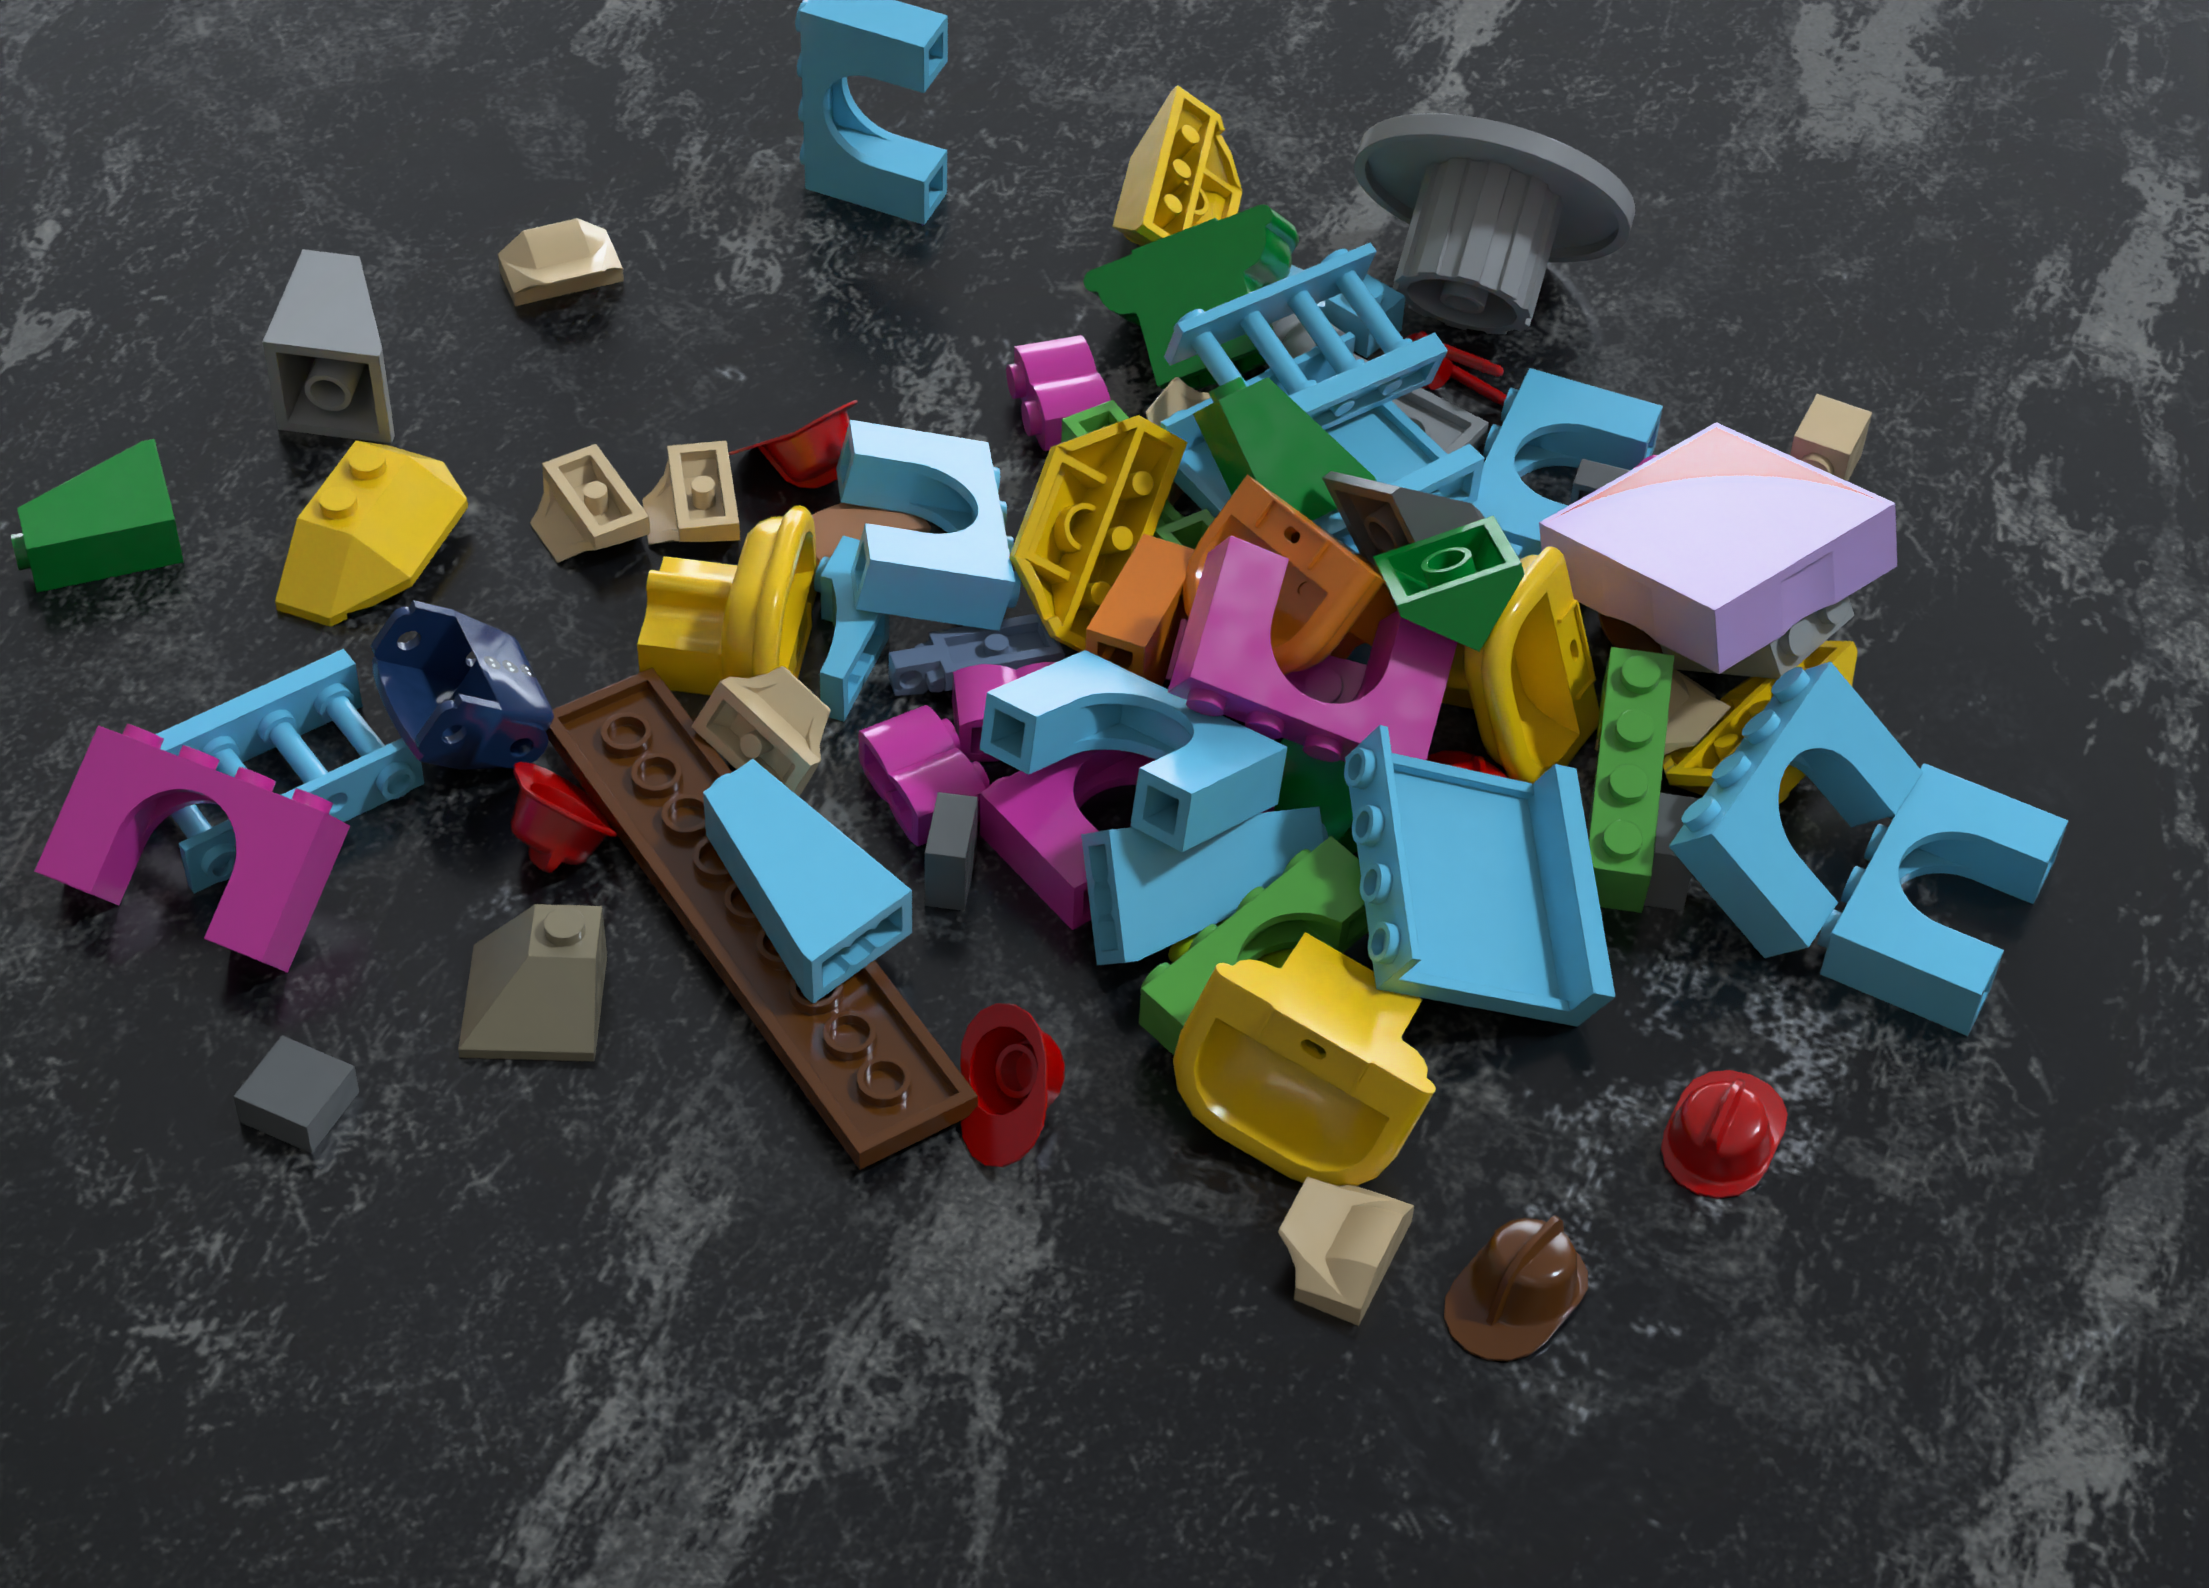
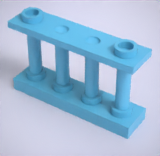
M1368 243L1349 252L1347 249H1339L1328 255L1318 265L1204 312L1202 309H1196L1187 313L1175 324L1174 332L1164 357L1171 366L1198 355L1215 381L1221 386L1241 377V374L1227 356L1221 344L1247 334L1289 394L1288 396L1326 430L1431 384L1448 350L1435 332L1414 342L1409 338H1402L1363 283L1377 252L1373 245ZM1342 293L1384 354L1368 362H1365L1363 359L1356 360L1317 303ZM1295 314L1337 374L1319 383L1315 380L1308 381L1269 324Z
M344 649L156 734L164 738L161 750L178 756L182 745L194 748L219 759L220 762L216 771L235 777L239 766L246 768L242 762L276 747L304 783L296 788L332 802L333 805L329 815L342 822L348 821L389 800L402 797L410 790L424 784L421 762L411 752L404 740L401 738L385 746L357 711L363 705L356 664ZM333 721L361 757L328 772L300 736ZM296 788L282 794V796L291 799ZM195 804L172 813L171 817L188 838L179 842V848L187 883L192 892L197 893L215 883L230 879L236 859V838L230 819L212 827Z

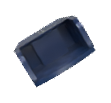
M415 600L412 601L409 607L398 608L390 615L371 644V649L375 656L372 660L373 675L379 695L392 723L408 748L420 762L459 770L513 769L514 764L518 762L532 763L540 758L548 746L546 731L554 719L553 709L519 642L514 636L455 610ZM406 632H418L408 642H397L399 637ZM473 651L476 658L467 659L469 653Z

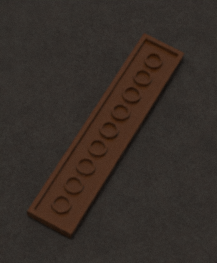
M653 667L553 709L554 719L546 731L548 740L859 1170L967 1118L978 1106V1095L875 960L814 1004L803 995L706 836L703 792L710 788L720 776L728 773L731 774L732 771L716 750L691 727L694 721Z

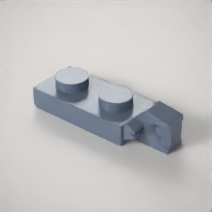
M1037 613L1003 619L999 631L962 626L929 632V641L916 645L915 648L889 652L888 678L895 696L924 694L927 690L930 692L950 691L953 687V672L961 668L980 664H992L1016 670L1035 663L1058 662L1065 658V654L1060 643L1049 636Z

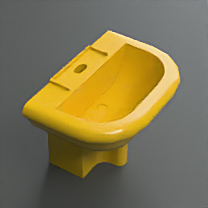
M801 505L794 506L784 516L771 517L759 522L747 534L738 566L664 556L660 571L650 570L647 578L646 614L637 642L639 673L653 667L669 690L710 696L719 682L726 678H751L768 674L770 671L781 666L786 667L798 679L812 629V609L817 594L814 590V579L817 571L814 519L809 510Z
M1552 546L1544 548L1539 555H1529L1520 559L1525 575L1480 652L1457 643L1442 699L1444 704L1474 709L1481 740L1487 754L1505 769L1510 779L1532 784L1554 764L1567 766L1598 727L1599 706L1593 684L1596 677L1579 602L1573 596L1564 555L1560 550Z
M1306 932L1281 968L1251 959L1238 961L1233 966L1227 963H1218L1180 1032L1173 1058L1177 1090L1192 1115L1215 1135L1288 1178L1304 1183L1307 1177H1311L1336 1186H1358L1377 1178L1398 1156L1436 1090L1435 1085L1427 1078L1428 1069L1425 1060L1417 1050L1401 1038L1423 999L1376 989L1374 971Z

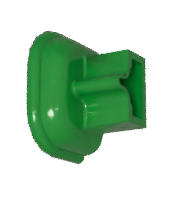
M1261 204L1221 220L1213 218L1133 249L1131 255L1090 270L1084 276L1083 282L1085 288L1100 297L1102 303L1110 311L1141 327L1158 387L1164 390L1174 377H1179L1186 385L1198 390L1207 386L1218 385L1198 355L1171 366L1164 357L1173 335L1175 324L1180 318L1193 310L1202 309L1204 312L1288 277L1292 265V253L1299 243V236L1292 223L1269 206ZM1247 334L1221 344V347L1245 381L1248 380L1247 372L1267 364Z

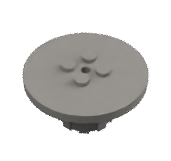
M1426 113L1386 119L1370 127L1364 133L1354 163L1355 176L1363 190L1382 208L1410 224L1395 275L1393 289L1406 296L1405 301L1413 311L1424 317L1429 316L1442 321L1447 326L1462 330L1472 329L1485 331L1487 334H1506L1507 331L1518 330L1521 332L1528 328L1533 318L1547 263L1587 261L1604 257L1617 251L1627 241L1635 215V203L1628 188L1616 175L1596 160L1571 146L1537 132L1483 118Z

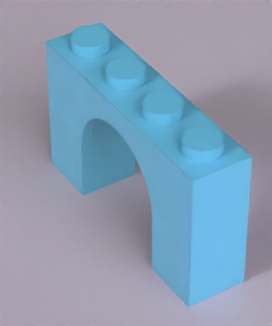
M803 0L797 11L795 27L796 31L801 33V53L797 62V75L802 78V98L799 104L798 117L803 122L804 128L800 163L805 165V189L925 225L947 194V150L890 133L877 126L856 105L848 88L847 77L866 76L925 93L948 62V15L896 0Z
M1529 368L1520 389L1510 388L1501 414L1502 426L1493 424L1489 431L1483 457L1486 460L1483 465L1478 499L1472 505L1485 518L1494 515L1508 541L1523 547L1522 558L1529 555H1539L1542 552L1539 522L1566 508L1568 505L1549 500L1535 493L1521 480V477L1533 470L1550 466L1579 468L1582 459L1633 470L1642 460L1653 454L1663 406Z
M850 420L836 467L841 503L908 513L928 520L947 532L946 534H933L865 523L851 570L855 609L999 631L1007 607L1014 608L1018 602L1021 580L1017 572L1013 571L1012 562L1009 558L1014 540L1012 536L1006 535L1007 504L1005 501L999 500L1000 469L993 467L988 442Z
M1084 650L987 692L979 750L1028 775L1068 756L1090 750H1120L1155 759V761L1139 768L1130 826L1180 852H1184L1278 804L1288 747L1222 715L1207 716L1197 713L1187 707L1185 699L1167 693L1168 689Z
M1831 661L1803 670L1802 667H1795L1783 674L1771 688L1773 697L1764 710L1755 715L1744 726L1742 730L1744 739L1734 753L1726 757L1714 769L1712 773L1714 782L1705 795L1695 801L1684 812L1681 818L1684 825L1668 846L1764 958L1808 948L1838 903L1798 856L1784 832L1779 813V788L1787 766L1791 765L1802 771L1816 785L1850 827L1896 815L1923 774L1922 770Z
M1923 763L1920 768L1923 774L1896 815L1888 817L1893 819L1890 826L1887 827L1879 823L1875 828L1864 855V859L1870 861L1867 868L1863 869L1855 866L1851 872L1841 897V901L1847 903L1844 911L1840 912L1834 909L1822 927L1817 944L1827 948L1820 974L1968 1036L1991 990L2004 950L1941 925L1926 917L1908 900L1901 885L1910 879L1926 874H1954L1975 880L2034 904L2055 862L2068 820Z

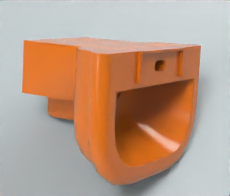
M1246 475L1199 540L1187 563L1186 579L1182 589L1185 614L1189 618L1207 554L1229 536H1234L1288 558L1289 561L1273 614L1270 632L1272 651L1283 675L1307 670L1324 661L1329 655L1346 659L1357 646L1363 643L1372 646L1379 621L1397 610L1384 584L1385 580L1379 574L1376 566L1309 520L1249 475Z

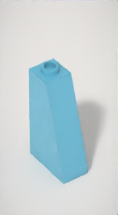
M751 759L731 774L728 773L720 776L710 788L703 792L706 836L801 992L813 1004L912 933V890L754 759Z
M1320 807L1259 813L1184 852H1180L1133 827L1081 834L1097 965L1139 961L1202 931L1211 924H1217L1236 913L1240 902L1250 891L1259 886L1267 888L1282 876L1285 867L1296 854L1304 849L1313 851L1329 838L1326 827L1321 822Z

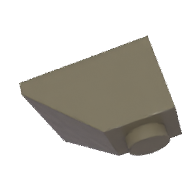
M535 904L474 944L458 1048L459 1058L595 1061L607 963L602 906Z

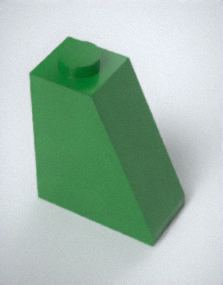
M1242 376L1208 392L1213 401L1212 404L1193 413L1231 496L1246 475H1249L1309 520L1313 521L1337 509L1322 479L1330 471L1376 481L1375 477L1269 377L1250 386H1246Z
M155 439L141 441L17 508L22 533L11 535L13 549L19 571L31 568L37 592L184 563L175 517Z

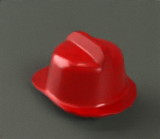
M858 401L849 402L795 432L731 451L728 454L732 455L758 447L785 481L804 488H817L827 485L837 479L836 467L850 422L847 411L858 404Z
M527 762L514 764L513 773L520 786V792L511 820V831L516 838L529 847L531 861L542 871L550 873L561 862L569 865H582L589 859L607 835L616 837L617 833L610 828L606 818L592 799L580 788L558 774L536 764Z
M995 1003L980 1010L969 1023L961 1043V1074L978 1095V1106L967 1118L961 1120L963 1140L975 1159L985 1166L1006 1167L1020 1161L1034 1147L1044 1127L1046 1110L1059 1096L1064 1084L1065 1063L1059 1046L1049 1034L1041 1030L1029 1012L1015 1004Z
M1733 1070L1712 1071L1693 1079L1682 1092L1664 1130L1661 1153L1665 1168L1679 1185L1696 1195L1720 1199L1739 1196L1758 1184L1767 1172L1785 1132L1788 1113L1783 1099L1768 1083L1747 1073Z

